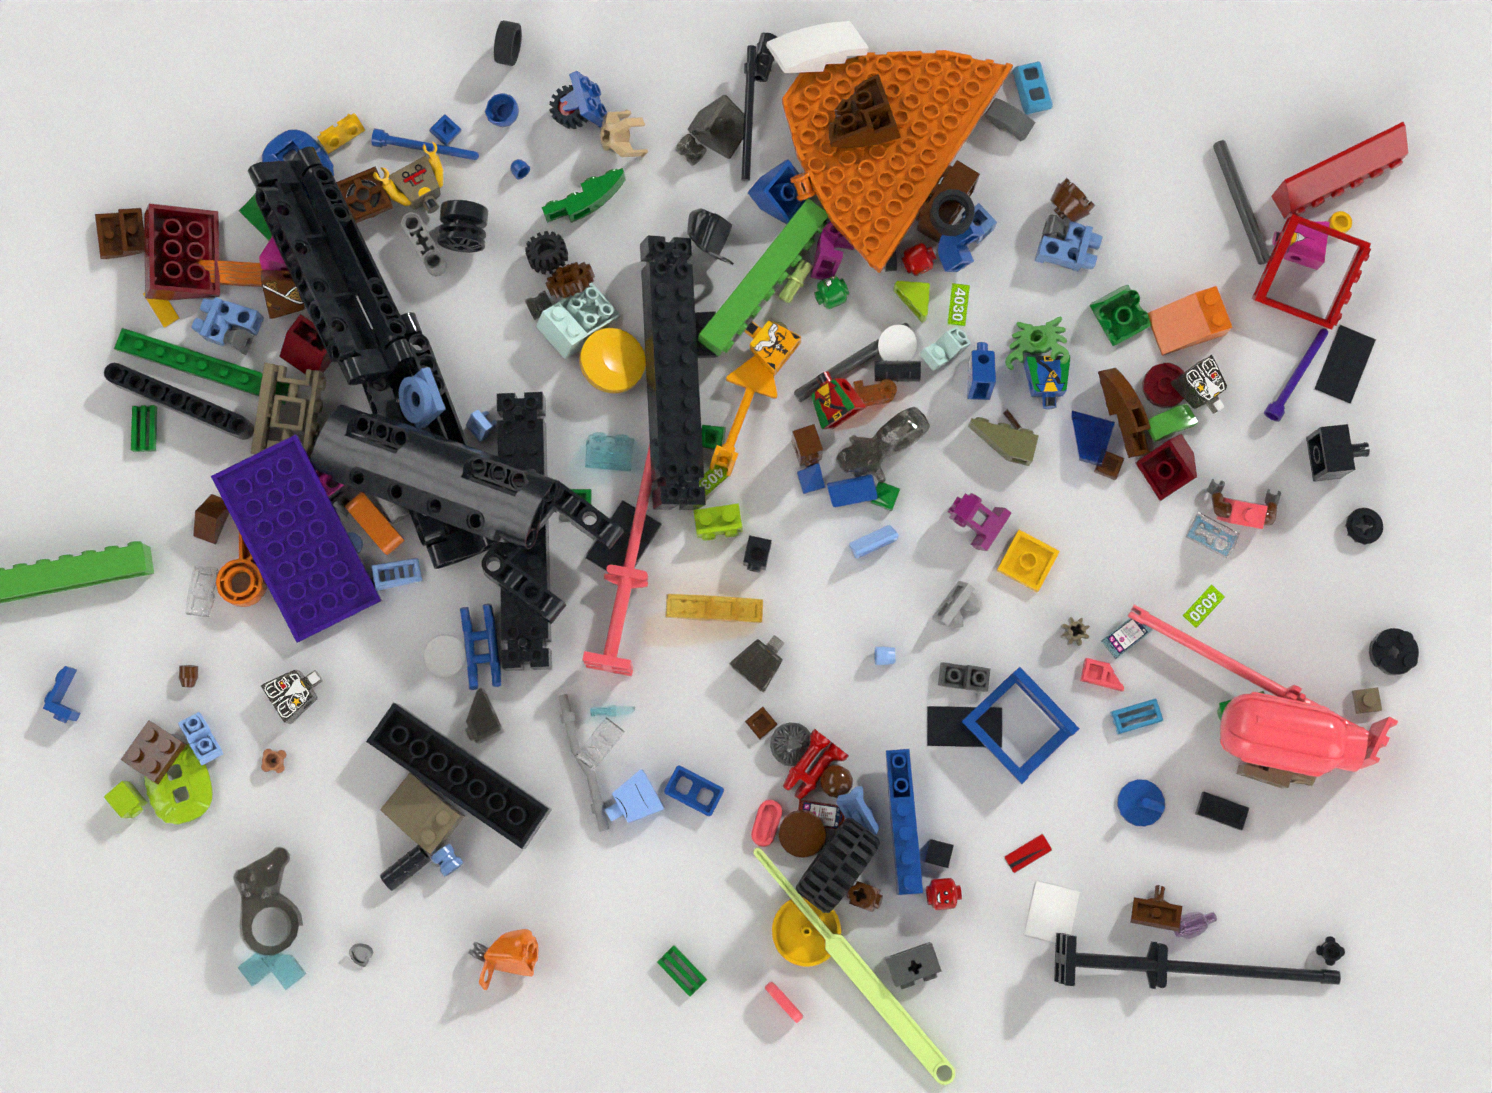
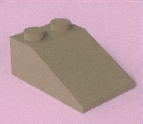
M412 773L407 775L380 809L405 834L429 854H435L465 817V815Z

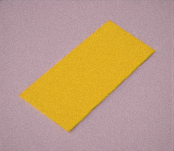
M146 298L164 328L179 319V316L168 300Z

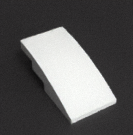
M850 21L831 22L806 27L770 40L766 44L784 73L823 72L826 64L845 63L847 56L866 55L869 49Z

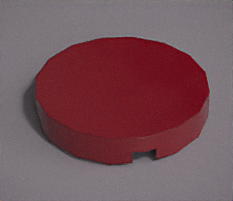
M1172 363L1155 365L1144 376L1142 382L1143 393L1146 399L1154 406L1172 408L1187 396L1189 390L1187 375L1178 365Z

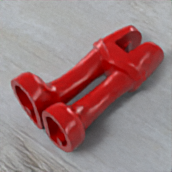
M816 729L810 734L811 742L800 761L790 768L783 784L784 789L789 791L801 779L803 782L794 795L799 800L808 795L810 791L815 790L817 787L816 783L822 773L832 762H844L849 757L847 753ZM826 747L824 753L817 761L815 766L811 769L809 773H807L806 769L809 767L811 762L818 755V753Z

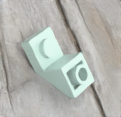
M955 327L946 331L936 343L924 348L919 355L934 371L956 357L971 342L967 339L965 332Z

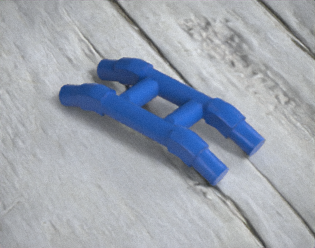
M490 603L483 605L486 626L484 631L473 632L469 607L460 608L470 690L478 689L477 664L490 662L492 686H501V665L492 604ZM488 639L489 653L475 655L474 641Z

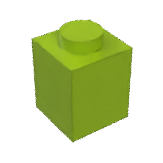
M121 781L104 796L121 818L133 819L144 810L142 807L148 803L130 781Z

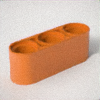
M360 492L344 506L387 556L405 541L364 492Z

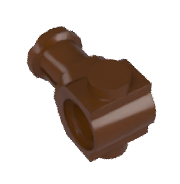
M856 881V884L849 889L847 898H850L849 904L873 912L874 908H880L883 895H880L881 889Z

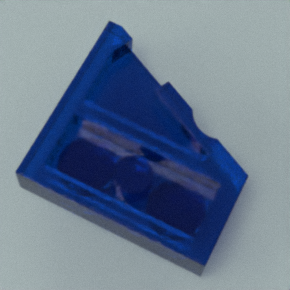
M1072 410L1071 419L1079 461L1102 467L1115 422Z

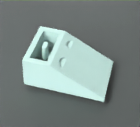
M590 283V287L586 288L583 292L566 297L542 311L536 325L537 329L564 359L580 351L590 335L598 330L608 328L621 316L593 283Z

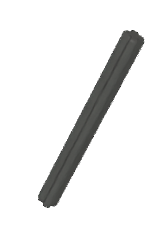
M1220 140L1213 145L1215 154L1259 265L1266 264L1270 258L1268 249L1225 140Z
M908 323L901 324L911 329ZM879 339L827 370L832 380L841 378L878 355ZM814 378L796 389L794 395L799 402H802L821 387L817 379Z

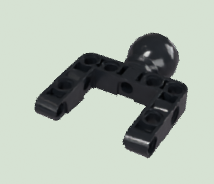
M481 479L482 481L510 490L509 488ZM561 482L557 497L553 501L545 502L539 526L540 531L552 514L559 512L568 518L573 526L591 539L598 540L608 547L609 550L624 532L617 523ZM587 516H592L596 519V522L592 525H587L583 520ZM496 541L481 561L484 575L546 622L552 624L566 607L565 602L513 564L525 550L524 547L514 544L515 548L512 552H505L502 550V547L510 542ZM490 562H499V569L496 571L489 570L487 566ZM530 589L538 592V596L534 599H528L525 594Z

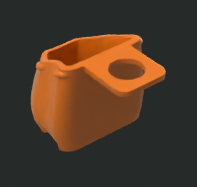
M520 929L506 932L486 950L484 954L485 962L479 978V985L483 990L488 989L494 970L529 977L534 975V966L538 961L539 949L536 937L532 935V931ZM488 969V977L485 982L484 977L486 970Z

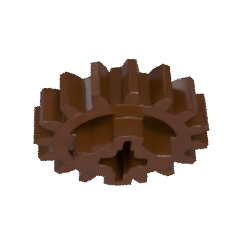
M578 262L567 264L565 267H559L551 274L552 277L547 278L548 282L545 284L551 296L555 295V298H558L562 295L563 298H566L589 288V283L594 282L595 274L590 264L585 262L578 264Z

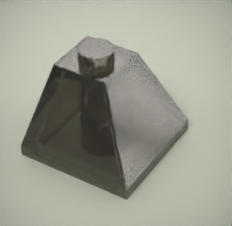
M722 95L700 110L687 130L701 144L725 158L731 159L743 140L744 113L727 95Z

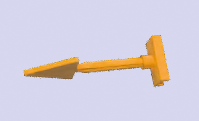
M755 355L726 377V381L746 389L726 443L722 444V447L716 446L709 469L713 470L716 464L727 468V476H731L739 454L735 452L734 445L754 393L757 392L776 399L778 396L774 375Z

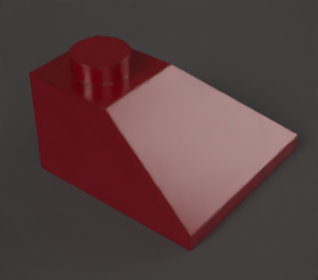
M1182 434L1169 439L1135 462L1160 501L1197 478L1194 452Z

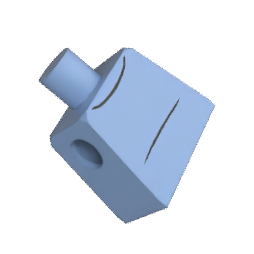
M641 769L612 793L616 803L606 808L605 811L611 821L624 815L627 822L630 823L663 811L665 808L644 770Z

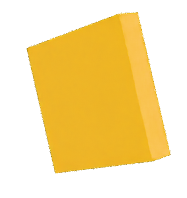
M1018 530L996 571L1035 592H1039L1060 551Z

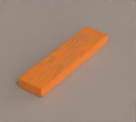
M201 260L197 262V264L210 271L211 282L214 283L215 261ZM217 261L220 285L262 287L261 270L263 269H261L260 263Z

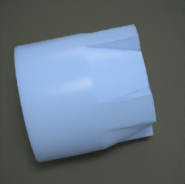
M875 647V665L894 664L896 661L895 647Z

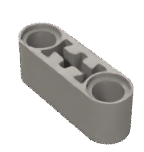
M413 212L405 214L401 219L402 228L427 271L433 276H441L445 273L447 264L418 214ZM418 223L415 229H408L410 224ZM423 237L425 243L430 249L427 252L424 250L423 246L419 241V238ZM433 260H440L437 266H430Z

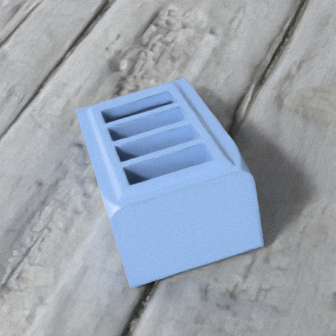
M418 558L377 564L371 567L373 582L377 591L422 581ZM412 565L414 577H409L407 566ZM402 567L404 578L400 579L398 568ZM393 569L395 580L390 579L389 570ZM384 571L385 581L381 582L380 572Z

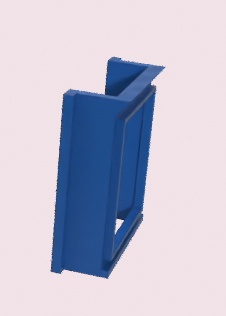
M1021 667L1005 679L962 721L1021 784L1061 744L1080 729ZM1015 683L1059 728L1020 768L975 722Z

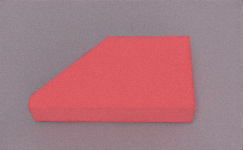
M1085 658L1080 681L1121 692L1124 691L1123 684L1120 683L1109 663Z

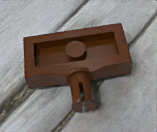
M1160 885L1155 886L1154 898L1142 899L1134 897L1130 923L1179 932L1183 906L1170 904L1163 900L1164 886H1161L1160 894Z

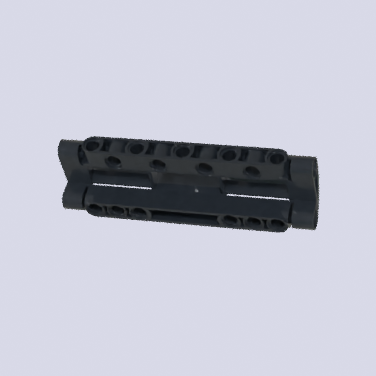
M309 146L300 149L291 161L259 162L250 166L248 173L256 188L255 199L330 359L333 362H338L348 385L353 386L377 380L413 363L416 358L404 335L406 333L405 323L333 174L327 167L322 165L315 148ZM303 183H304V185H305V187H306V190H307V192H308V194H309V196H310V198H311V200H312V202H313V204H314V206H315V208H316V210H317V213H318V215H319V217H320V219H321V221H322V223H323V225H324V227H325V229H326V231H327L326 233H325V231H324V229H323V227H322V225H321V222H320V220H319V218H318V216H317V214H316V212H315V210H314V208H313V206H312V204H311V202H310V200H309V197H308V195H307V193H306V191H305V189H304V187H303V185H302ZM357 296H358V298H359V300H360V302H361V304H362V307H363V309H364V311H365V313H366V315H367V317H368V319H369V321H370V323H371V325H372V327H373V329H374V332H375V334H376V336H377V338H378V340H379V342H380V344H381V346H382L381 348H380V346H379V344H378V342H377V339H376V337H375V335H374V333H373V331H372V329H371V327H370V325H369V323H368V321H367V319H366V317H365V314H364V312H363V310H362V308H361V306H360V304H359V302H358V300H357V298H356Z
M414 312L402 314L401 317L406 326V333L404 335L416 358L410 364L413 376L422 369L420 365L430 367L445 406V410L426 428L421 430L469 446L430 342L422 334L416 314ZM372 329V331H373V333H374V335H375V337H376V339H377V342H378V344H379V346H380V348H381L382 346H381V344H380V342H379V340H378V338H377V336H376V334H375V332H374V329ZM412 345H418L422 350H416ZM408 366L385 377L363 383L362 387L372 414H379L416 427L415 423H411L406 419L399 402L401 382L407 377H412ZM373 384L380 385L382 390L375 389ZM384 444V446L399 450L397 448ZM470 474L468 475V476H471V477H474V478H477V479L481 480V478L472 476V475H470ZM408 509L419 540L423 546H426L434 569L447 567L488 551L496 542Z
M339 405L326 421L316 440L310 460L316 471L332 476V480L488 539L498 542H510L526 549L532 548L536 542L545 502L553 501L560 490L559 480L538 474L536 470L379 414H368L346 405ZM352 433H355V434L364 436V437H366V438H369V439L378 441V442H380V443L389 445V446L394 447V448H397V449H399V450H396V449H393V448L384 446V445H382V444L373 442V441H371V440H368V439L359 437V436L354 435V434H352ZM467 474H470V475H472V476H475V477L484 479V480H486V481H489V482L498 484V485H500V486H503V487L512 489V490H514V491H517L518 493L513 492V491H510V490H507V489H504V488H502V487H499V486H496V485H493V484H490V483H488V482L479 480V479H477V478L468 476Z

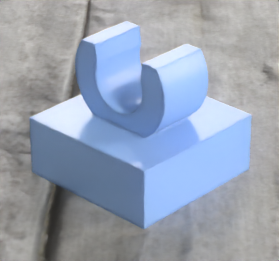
M479 410L471 413L466 427L481 442L488 437L497 421L489 422L486 419L489 414L488 411L481 413Z

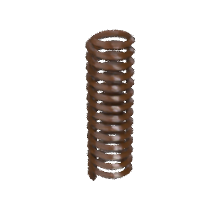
M1007 409L1004 415L1006 418H1009L1008 420L1010 423H1013L1012 425L1016 427V430L1020 429V424Z

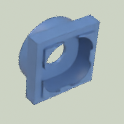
M430 367L422 368L413 377L405 378L399 388L401 410L406 419L411 423H415L418 429L426 428L445 410Z

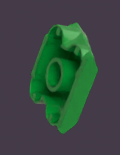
M1129 285L1119 287L1102 298L1091 302L1089 305L1112 346L1151 326L1147 312L1139 304L1140 296L1138 292L1131 290Z

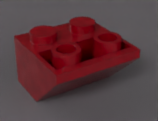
M300 314L286 333L279 357L305 375L307 369L324 373L332 360L322 343L314 323Z

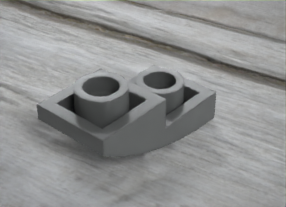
M998 98L993 100L984 114L999 130L1005 127L1020 142L1026 139L1036 123L1019 109Z
M942 662L940 663L938 686L988 692L991 668Z

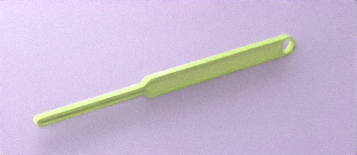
M755 848L753 850L754 856L824 937L825 950L932 1077L942 1085L950 1084L955 1078V1069L847 940L840 934H833L762 849ZM942 1065H947L951 1069V1076L945 1081L939 1080L936 1074L937 1069Z

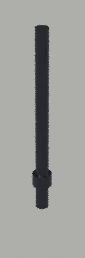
M754 45L747 46V63L744 64L746 85L742 181H750L754 83L758 66L755 63L756 46Z

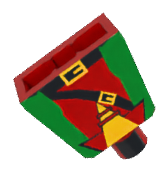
M828 371L816 377L821 388L812 393L811 398L822 429H835L866 408L861 398L846 379L835 378L832 380Z

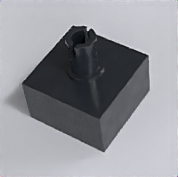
M1348 424L1320 427L1306 437L1313 482L1341 479L1356 470L1355 457H1368L1370 454V449H1365L1369 447L1367 442L1351 444Z

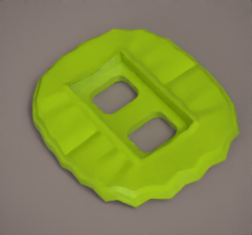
M189 744L185 746L172 765H180L182 771L180 778L170 781L166 773L159 784L154 783L147 777L144 780L150 805L155 810L156 816L165 823L178 825L190 822L202 816L212 802L213 792L206 764L201 766ZM184 786L187 787L189 799L177 803L173 795L174 790Z

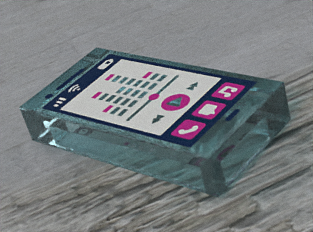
M1129 618L1103 638L1101 642L1116 659L1153 630L1147 625L1140 624Z

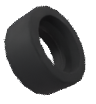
M505 20L499 23L494 41V60L496 63L513 66L517 62L522 40V29L519 23Z
M955 189L941 192L935 197L930 209L932 226L945 236L963 234L970 227L975 215V206L972 199L966 193ZM955 201L964 207L966 215L960 224L949 225L940 219L939 208L944 202Z

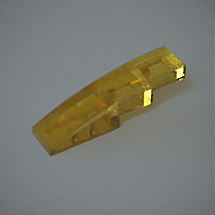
M666 594L665 617L700 621L762 623L763 599Z

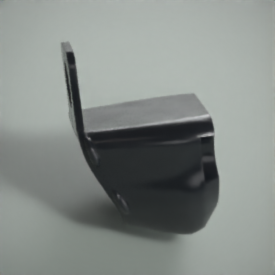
M702 208L691 211L688 218L687 234L696 246L716 260L718 259L731 265L734 264L729 259L720 256L731 232L732 224L720 215Z

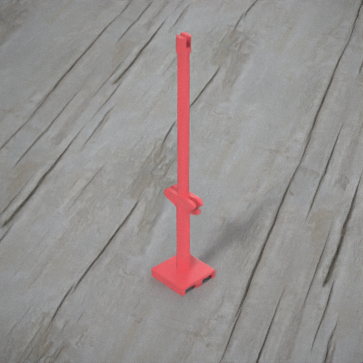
M650 443L623 567L608 565V574L604 575L605 580L618 586L604 653L602 655L584 651L582 659L586 668L632 676L633 664L631 660L618 658L617 654L630 593L633 588L648 587L647 572L635 569L653 484L651 480Z
M1134 604L1132 606V611L1128 614L1129 618L1140 624L1147 625L1277 697L1319 705L1306 698L1305 694L1300 693L1302 688L1292 685L1289 688H1285L1154 617ZM1389 716L1372 724L1370 730L1367 731V750L1361 769L1379 762L1380 758L1376 757L1380 748L1387 745L1390 737L1386 736L1389 728L1397 725V720ZM1343 718L1346 724L1358 726L1353 722Z

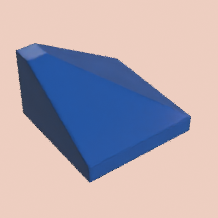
M815 464L797 472L803 494L825 488L820 464Z

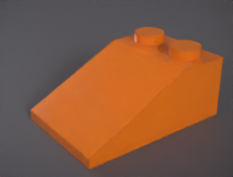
M1217 286L1195 292L1147 313L1162 356L1225 336L1233 328Z

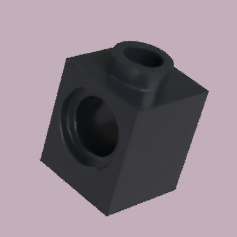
M749 535L743 560V566H747V570L758 573L761 570H766L772 540ZM760 550L764 556L761 560L756 561L751 558V552Z

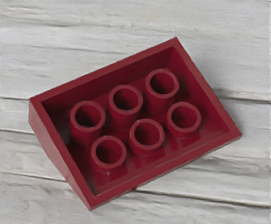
M149 203L144 213L145 298L182 300L219 297L220 275L217 262L219 261L218 211ZM201 260L215 261L214 283L211 282L210 271L197 264V262Z

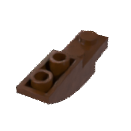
M1116 367L1098 371L1109 416L1117 414L1128 458L1150 453L1144 430L1151 429L1135 390Z

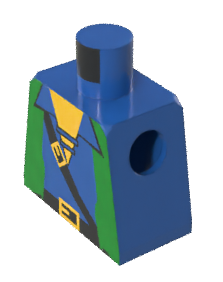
M1058 355L1055 360L1051 359V356H1027L1023 363L1031 397H1042L1043 409L1056 408V397L1063 396L1067 391L1070 358L1065 364H1061L1060 359L1064 355Z

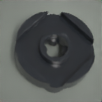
M1390 628L1379 632L1374 640L1371 641L1369 656L1372 664L1383 671V673L1387 675H1400L1417 665L1419 649L1417 642L1410 632L1398 628ZM1392 645L1399 650L1397 658H1394L1393 654H1389Z

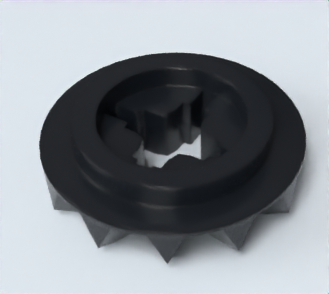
M1358 508L1347 517L1345 525L1348 532L1347 536H1350L1354 542L1363 545L1373 543L1382 535L1383 521L1374 510ZM1362 520L1364 521L1365 525L1372 526L1371 528L1366 529L1365 533L1363 532L1362 528L1356 527V525L1362 523Z

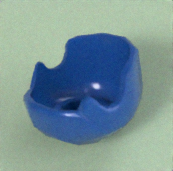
M500 93L494 95L488 101L485 114L490 123L503 128L512 125L517 120L519 107L511 95Z

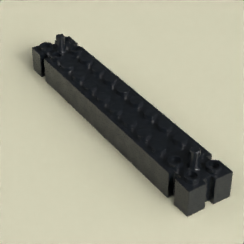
M648 235L640 243L641 262H646V265L641 270L651 480L653 483H657V489L652 491L653 510H671L678 505L679 510H696L705 506L706 501L705 487H699V481L704 478L693 264H687V260L692 256L691 238L673 237L670 242H666L665 236Z
M524 392V398H517L515 393H497V412L503 418V420H497L498 457L536 470L538 474L548 477L546 423L544 419H540V416H546V398L543 392ZM548 519L540 531H538L536 542L532 548H525L513 564L550 591ZM506 543L503 545L502 550L512 552L515 545ZM500 588L501 641L507 643V650H502V669L505 671L524 670V665L530 664V668L533 670L552 669V650L546 648V642H552L551 624ZM530 589L526 592L525 596L528 599H534L538 596V592Z

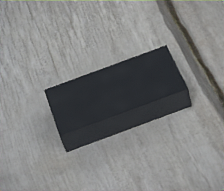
M1202 792L1195 815L1237 830H1243L1249 808L1207 792Z

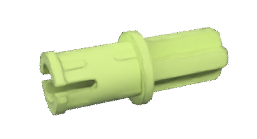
M801 259L792 276H788L789 280L779 295L781 300L790 303L799 288L804 286L803 282L813 268L809 262L805 264V260Z

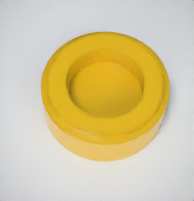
M1335 212L1328 219V222H1330L1329 228L1346 233L1352 227V218L1346 212Z

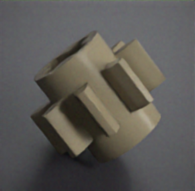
M1070 617L1068 619L1070 625H1061V628L1065 629L1060 637L1068 639L1067 645L1076 641V644L1080 646L1082 645L1081 638L1088 639L1090 637L1085 634L1090 626H1084L1082 623L1083 618L1074 622V619ZM1077 627V632L1080 634L1074 637L1073 631L1070 629Z

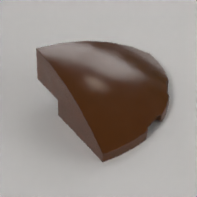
M879 74L857 85L854 88V94L848 99H842L835 109L836 116L833 123L829 124L831 147L854 148L873 146L901 138Z

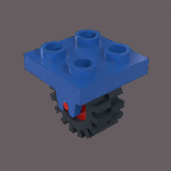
M578 71L570 73L572 85H569V87L564 85L562 86L563 91L558 88L556 90L558 95H552L554 102L550 101L549 103L553 107L549 109L550 113L553 114L552 118L568 129H577L576 125L581 128L583 126L582 121L585 123L591 121L598 127H602L603 118L607 111L603 103H601V90L598 84L592 82L587 76Z

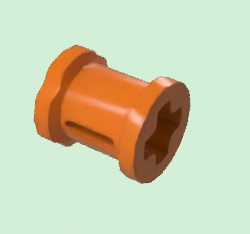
M809 172L798 174L790 179L797 190L798 201L816 195L809 180Z

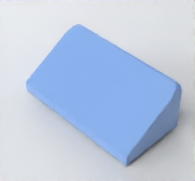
M887 525L850 542L849 546L854 557L858 559L897 541L899 535L892 526Z

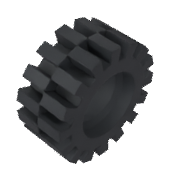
M544 231V235H541L539 232L537 233V238L532 236L530 238L531 242L527 241L525 254L530 267L535 272L539 273L541 270V273L546 275V271H549V274H553L554 269L557 270L559 266L564 267L566 265L565 261H568V251L561 235H556L553 231L549 235L548 231ZM545 250H555L548 256H539Z

